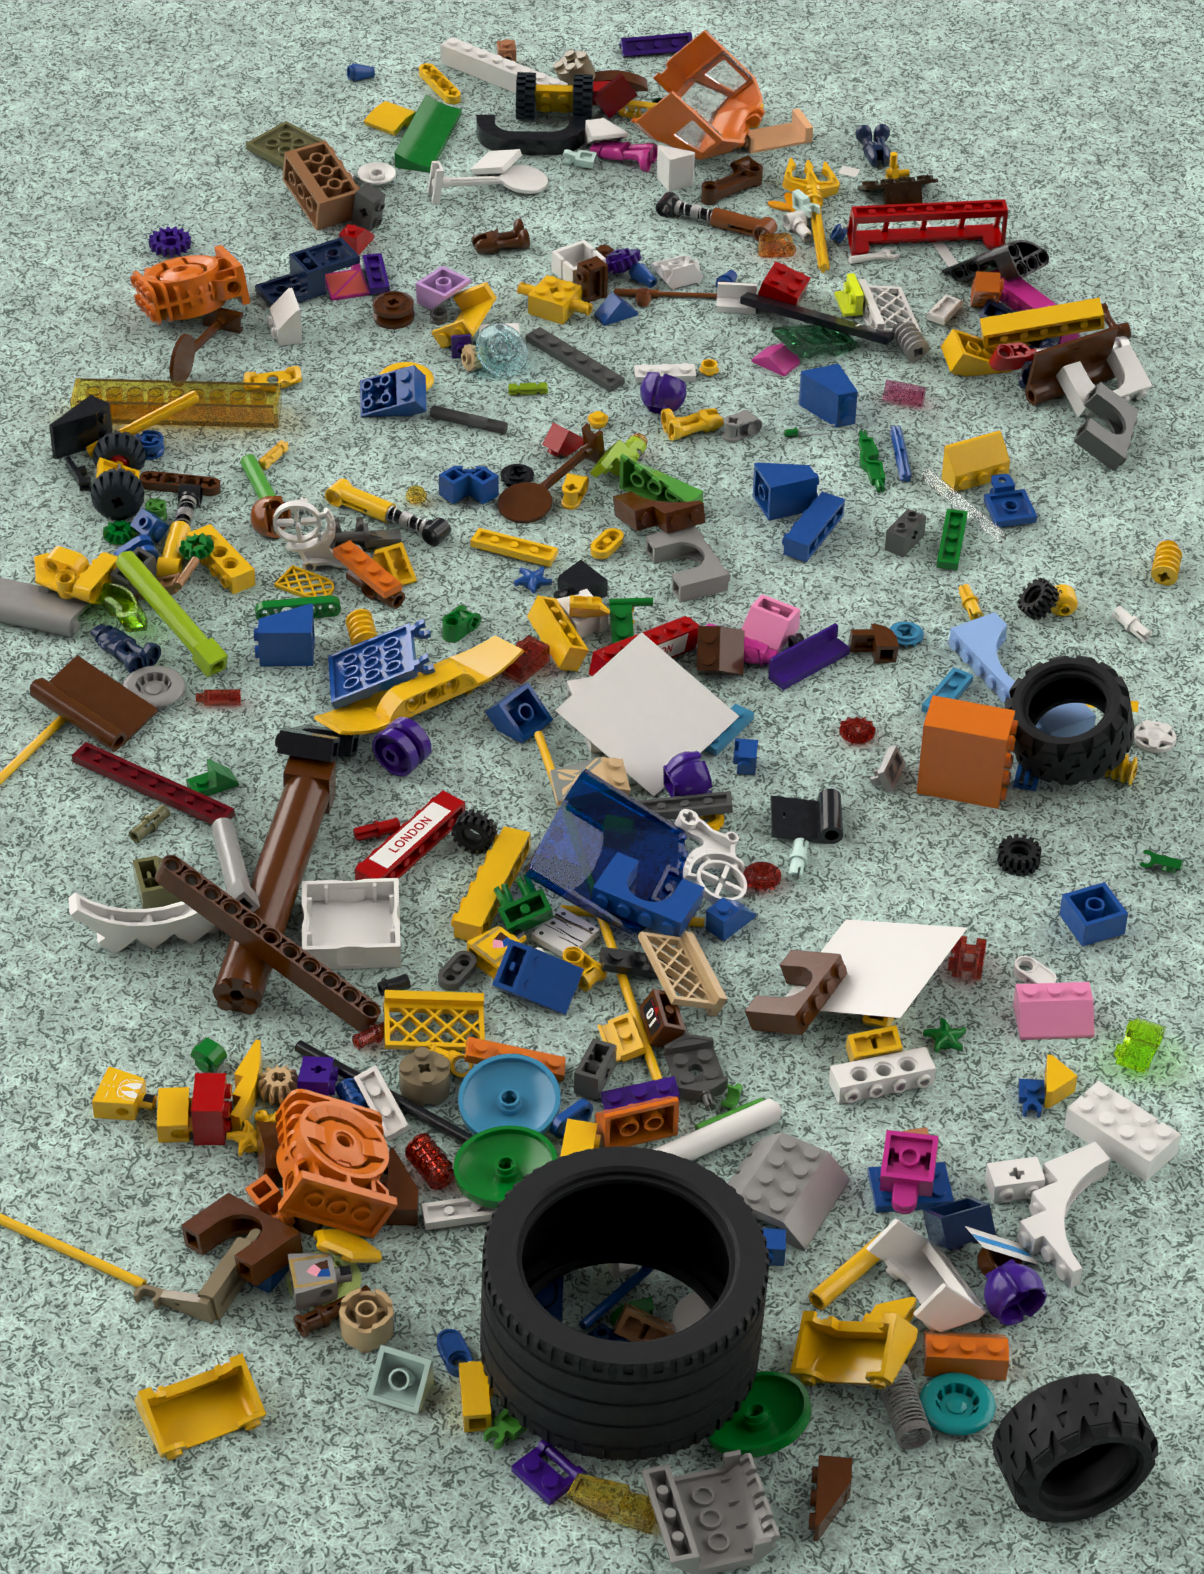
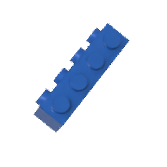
M823 491L817 498H814L811 506L803 511L798 521L794 522L789 533H785L782 539V545H784L783 554L807 562L844 516L845 499Z

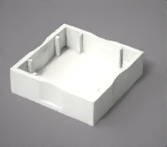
M398 878L362 879L357 881H302V949L330 969L401 967Z

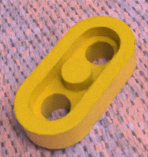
M617 528L604 530L591 543L590 554L596 559L610 557L623 544V532Z

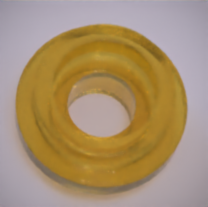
M411 486L406 492V500L410 503L419 504L427 499V493L421 486Z

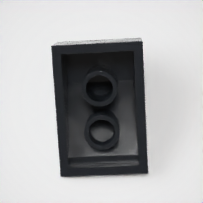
M90 395L51 423L49 429L53 458L59 459L86 451L88 445L100 440L105 434L113 433L110 403Z

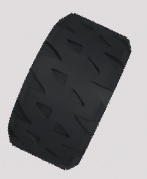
M1066 655L1049 659V662L1044 664L1039 662L1025 671L1026 676L1023 679L1018 677L1010 688V698H1006L1005 709L1015 710L1014 720L1018 721L1017 732L1012 734L1016 738L1013 753L1016 755L1017 762L1027 772L1030 769L1033 770L1034 777L1048 783L1055 780L1060 785H1077L1083 780H1086L1088 783L1103 777L1108 769L1113 771L1124 760L1125 754L1130 751L1134 741L1135 726L1128 687L1123 678L1118 676L1116 670L1104 662L1097 663L1091 657L1076 655V658H1070ZM1063 704H1088L1104 713L1096 726L1083 734L1072 737L1051 736L1035 727L1045 713Z
M1099 1373L1064 1377L1049 1382L1029 1393L1014 1405L1001 1420L992 1442L993 1456L1019 1509L1030 1518L1051 1523L1087 1519L1118 1505L1134 1493L1149 1476L1155 1466V1458L1158 1456V1441L1130 1387L1111 1375L1101 1376Z

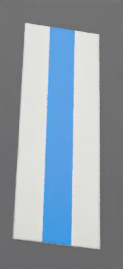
M966 1227L983 1248L1038 1264L1020 1243Z

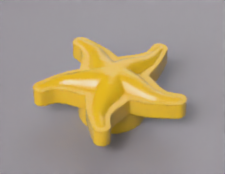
M248 1120L243 1121L244 1129L242 1131L226 1134L227 1140H234L239 1143L238 1156H243L244 1152L253 1153L257 1151V1131Z

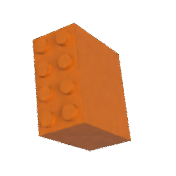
M932 695L923 725L917 794L999 809L1000 802L1006 800L1008 788L1005 785H1010L1012 772L1008 769L1012 768L1014 755L1010 751L1014 752L1016 738L1012 734H1016L1018 721L1014 720L1015 710Z

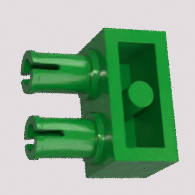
M530 874L523 875L526 884H524L521 876L515 880L523 895L522 898L514 901L508 884H501L504 894H502L499 886L493 890L501 905L498 908L500 918L506 931L510 934L517 929L524 932L554 918L552 908L543 889L541 888L536 891Z

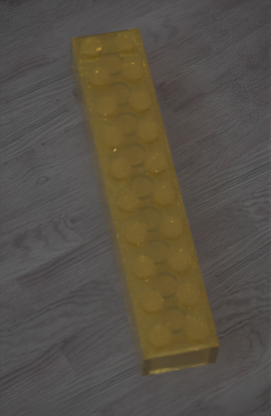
M76 378L70 406L72 409L88 396L93 395L110 403L112 424H130L183 395L195 391L199 396V402L155 425L279 428L282 390L281 383Z

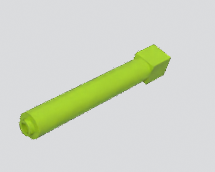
M133 551L120 553L116 561L118 569L192 653V661L205 676L210 677L226 669L228 655L213 637L210 639L206 637Z

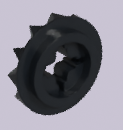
M523 464L508 465L500 473L501 481L505 482L506 486L534 481L533 470Z

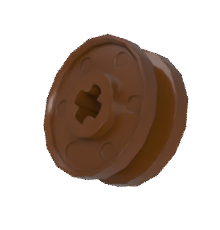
M389 291L376 296L373 300V320L380 327L400 329L405 328L414 321V300L407 293Z

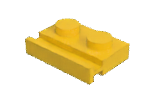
M631 1012L608 1020V1023L605 1025H597L602 1040L617 1045L616 1062L621 1060L625 1062L646 1053Z

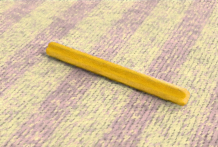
M191 391L117 431H120V433L125 431L131 435H136L199 402V396L195 391ZM98 441L86 447L90 457H93L94 448Z

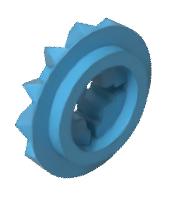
M898 622L889 628L895 633L899 646L903 645L906 648L908 646L915 647L916 644L922 643L924 637L923 629L915 623Z

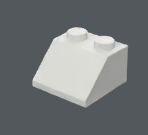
M288 288L270 307V316H267L268 327L271 328L272 338L277 340L278 346L302 343L301 310L292 288Z

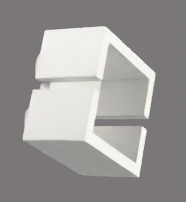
M582 240L552 251L551 271L560 279L577 284V263L595 256L606 263V258L597 250L594 251V248L588 242Z

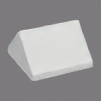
M663 145L658 146L657 179L668 192L694 184L695 152Z

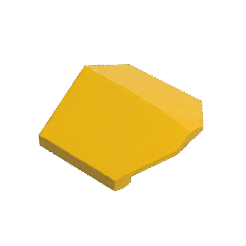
M403 542L375 550L373 560L400 581L402 586L417 582Z
M570 595L569 617H601L610 615V610L602 603L601 597Z

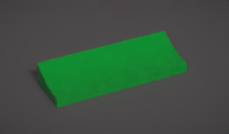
M426 94L395 150V168L430 173L432 161H438L462 115V109L445 105Z

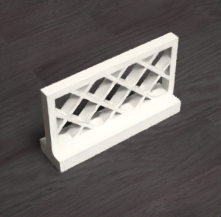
M858 279L864 294L862 316L867 326L892 332L894 325L897 324L893 320L899 323L913 322L921 333L901 287L868 285L866 279Z

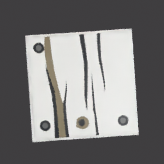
M561 908L553 915V919L544 922L531 934V940L562 957L563 951L568 947L575 946L583 950L600 935V929L568 910Z

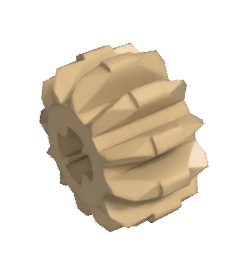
M276 1064L273 1069L266 1067L265 1073H260L257 1084L258 1092L263 1102L269 1101L271 1107L276 1103L281 1105L291 1091L298 1089L297 1081L299 1076H297L296 1070H289L287 1065L280 1068Z

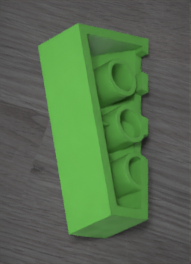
M624 454L620 455V489L626 492L632 491L643 498L655 501L691 502L700 500L703 502L704 491L635 461Z

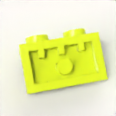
M855 273L847 274L846 282L843 283V290L834 292L835 299L843 317L863 315L864 294Z

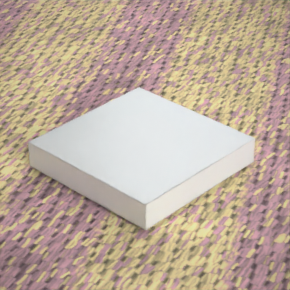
M520 149L489 151L471 168L472 174H503L522 156Z

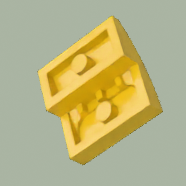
M384 101L370 112L365 118L364 123L367 126L396 136L403 126L408 127L416 112Z

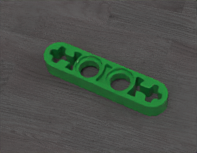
M333 595L267 600L256 604L255 617L258 620L276 614L274 609H277V613H280L285 607L293 609L307 604H313L315 607L313 609L314 618L335 617L341 612L339 598Z

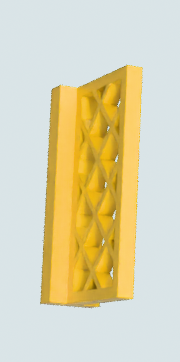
M385 990L383 998L385 1049L415 1050L418 1047L429 1049L431 1042L436 1044V1047L447 1051H465L467 1040L464 1038L471 1032L479 1039L485 1040L484 993ZM389 1012L401 1013L405 1017L396 1022L390 1017ZM425 1013L429 1018L421 1023L414 1015ZM441 1014H450L454 1019L446 1024L439 1016ZM465 1015H478V1020L474 1024H470L463 1017ZM408 1020L417 1026L411 1033L402 1027ZM433 1021L442 1027L436 1034L427 1028ZM458 1021L467 1028L460 1035L451 1028ZM397 1030L405 1038L402 1041H390V1035ZM422 1031L430 1039L426 1042H419L415 1036ZM448 1032L455 1040L449 1043L442 1041L439 1037Z

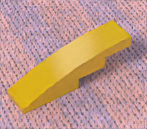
M257 1039L234 1073L236 1089L232 1094L234 1109L230 1114L232 1132L244 1129L243 1121L250 1120L259 1096L257 1084L260 1073H262L261 1041Z

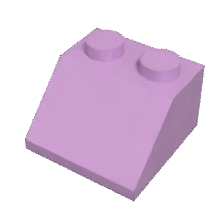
M441 266L415 283L417 303L428 309H434L472 283L471 279Z

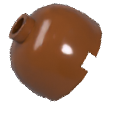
M281 496L262 497L252 507L250 513L252 527L255 532L263 537L281 538L273 530L274 513L280 505L286 503L283 502L281 499L283 497ZM290 509L282 512L278 519H290Z

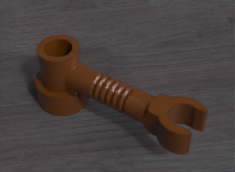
M1101 304L1104 320L1108 327H1118L1116 337L1125 336L1130 338L1131 329L1128 322L1116 324L1110 315L1107 304Z

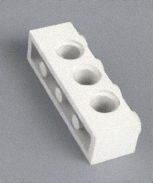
M921 1047L830 1066L829 1084L838 1104L854 1103L857 1100L878 1098L881 1095L902 1093L905 1090L926 1088L929 1085H934L936 1067L927 1048Z

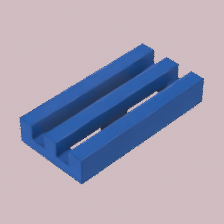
M1018 763L1013 788L1036 792L1038 778L1034 777L1033 784L1028 785L1032 769L1028 772L1026 771L1023 783H1019L1023 767Z

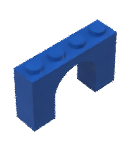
M617 852L594 885L591 904L664 935L681 937L702 904L705 887L682 879L669 898L657 902L642 900L633 895L629 890L637 877L639 860Z

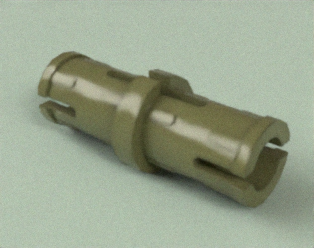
M161 804L150 815L142 817L141 822L129 831L131 840L139 843L150 832H155L158 829V825L171 815L170 810ZM152 820H154L147 828H145V826H147Z

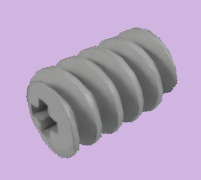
M900 322L894 325L892 333H895L894 339L910 362L918 361L926 355L929 345L913 322Z

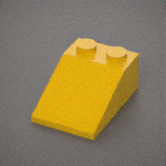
M952 329L941 345L949 370L955 375L968 377L1012 372V370L996 371L990 367L989 359L996 348L985 350L983 339Z

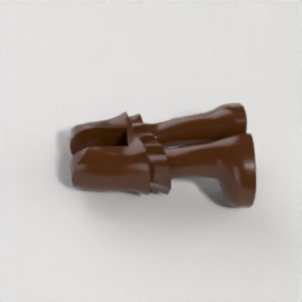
M521 218L514 221L513 230L509 232L499 233L497 228L494 231L490 230L474 235L471 238L478 254H494V252L498 253V249L502 248L527 249L530 247L529 233L527 229H524Z

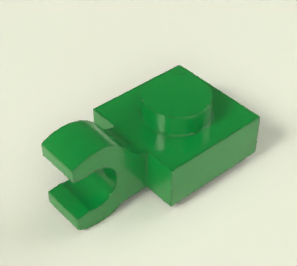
M1143 850L1144 854H1148L1151 857L1149 863L1140 862V866L1144 868H1151L1155 864L1162 865L1161 870L1173 873L1176 872V869L1182 870L1184 860L1155 854L1150 850Z

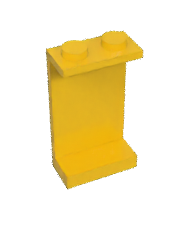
M487 282L454 295L453 299L461 309L455 322L431 332L441 348L451 345L452 335L470 334L471 338L475 335L497 298Z

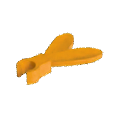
M790 192L784 194L786 203L775 200L768 201V206L788 212L796 211L793 208L792 193Z

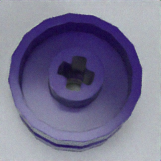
M407 717L394 719L372 741V750L380 765L389 773L400 777L409 775L432 752L430 739L424 729Z

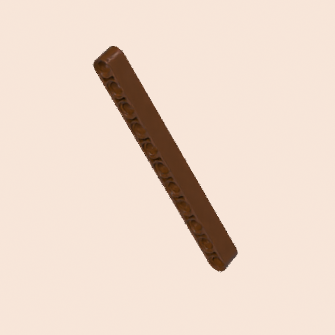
M175 855L163 857L155 875L159 885L353 1028L363 1033L370 1032L381 1014V1008L376 1002Z

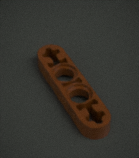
M145 471L139 477L146 490L178 493L179 484L202 485L203 496H215L221 492L220 480L215 477L159 471Z

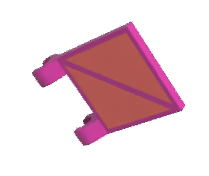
M360 263L352 265L351 270L325 274L326 287L331 301L370 295Z

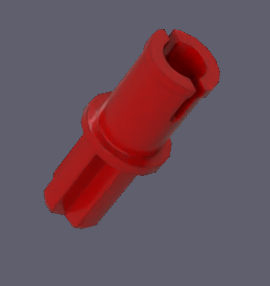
M397 817L380 822L374 820L372 824L355 827L353 835L356 841L374 837L380 839L382 835L395 833L401 826Z

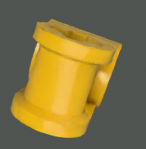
M567 473L562 485L564 496L561 505L563 508L573 510L580 506L588 490L589 477Z
M572 946L563 951L562 960L584 969L578 983V987L584 992L589 991L597 981L606 979L607 974L605 971H602L601 964L579 947Z

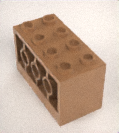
M324 140L285 152L282 180L314 228L320 230L351 220L355 194L360 187L355 184L352 175L346 171L342 160L338 159L333 147H330L327 141Z

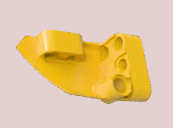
M56 546L50 554L45 553L34 557L35 583L57 591L62 599L77 598L95 605L104 604L118 594L112 590L110 574L117 568L116 561L118 556L102 552L96 559L91 561L92 564H89L88 559L83 554Z

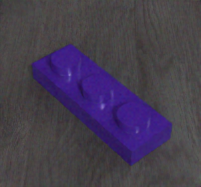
M382 253L362 255L370 295L389 292L390 286Z
M675 1076L600 1092L604 1110L666 1096L678 1097L680 1102Z

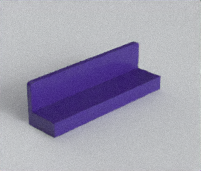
M692 32L621 38L619 47L621 46L623 57L677 53L692 41L693 38Z
M834 623L771 657L768 679L782 690H785L849 655L850 647L837 638L838 625Z

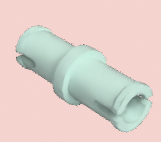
M804 838L794 840L793 852L789 856L790 868L787 878L789 881L792 880L793 883L802 881L804 867L808 862L806 854L809 842L805 840L803 846Z

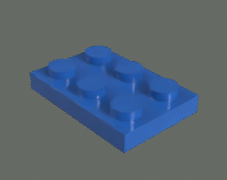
M936 1162L932 1197L918 1195L915 1210H924L954 1201L945 1162ZM882 1166L868 1167V1177L876 1213L896 1212L892 1206L893 1192L880 1191Z

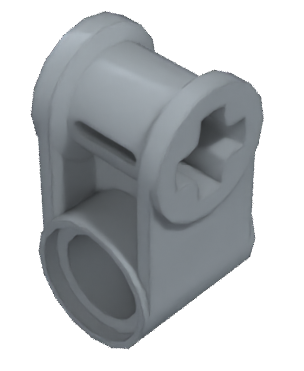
M742 410L739 413L724 418L725 432L723 433V439L727 442L735 443L756 435L762 428V421L748 410Z

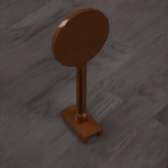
M220 307L211 313L203 315V326H208L209 328L195 341L191 335L185 333L178 338L172 351L169 368L170 380L173 385L182 386L191 373L195 353L218 330L239 334L243 331L241 326L243 312Z
M585 424L582 427L584 445L580 448V451L541 484L522 482L505 489L498 499L497 505L500 514L507 520L524 524L538 521L546 516L551 510L553 502L548 489L585 458L594 463L599 461L605 453L603 432L599 430L594 433L591 431L590 424Z

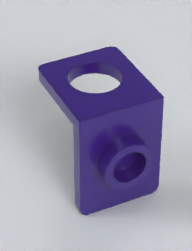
M470 334L451 336L450 351L452 359L461 358L464 345H472Z

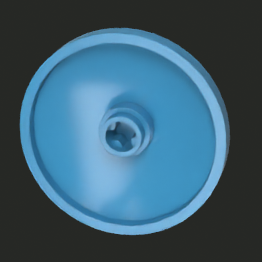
M520 1054L496 1055L475 1065L463 1079L458 1094L459 1112L465 1126L473 1135L489 1128L507 1125L527 1127L544 1135L550 1130L552 1121L560 1112L561 1095L559 1084L549 1068L534 1058Z

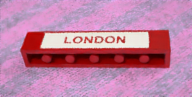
M683 616L642 633L673 658L697 647L698 626L700 625L690 617ZM639 634L593 651L588 674L594 676Z
M444 790L437 796L432 797L429 803L421 810H418L409 821L403 823L400 829L392 836H389L377 849H374L364 861L357 864L354 870L355 881L378 878L399 879L452 831L458 816L465 811V801Z

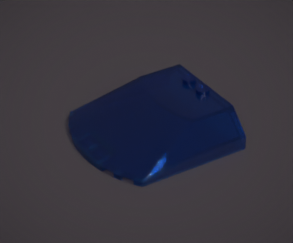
M583 769L556 811L525 869V876L590 914L632 935L643 931L647 927L606 911L591 902L594 885L616 853L619 852L639 860L637 877L629 888L633 895L650 902L669 898L681 880L684 879L683 867L688 857L684 841L687 838L685 831L589 770Z

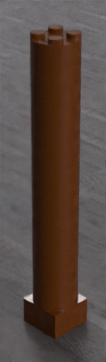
M289 755L283 772L284 788L250 882L251 888L257 893L260 907L253 913L283 935L324 814H330L336 796V761L326 762ZM233 938L230 939L213 988V995L217 1001V1006L221 1010L244 1012L251 1015L256 1012V1009L262 1002L273 968Z

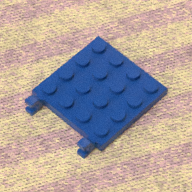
M424 618L417 621L414 625L407 623L328 655L331 704L334 709L347 707L355 701L367 699L380 691H387L395 685L417 677L418 672L423 674L435 672L433 664L424 665L430 662L428 654H424L416 660L414 637L419 639L431 637L429 629L425 631L420 630L426 627Z

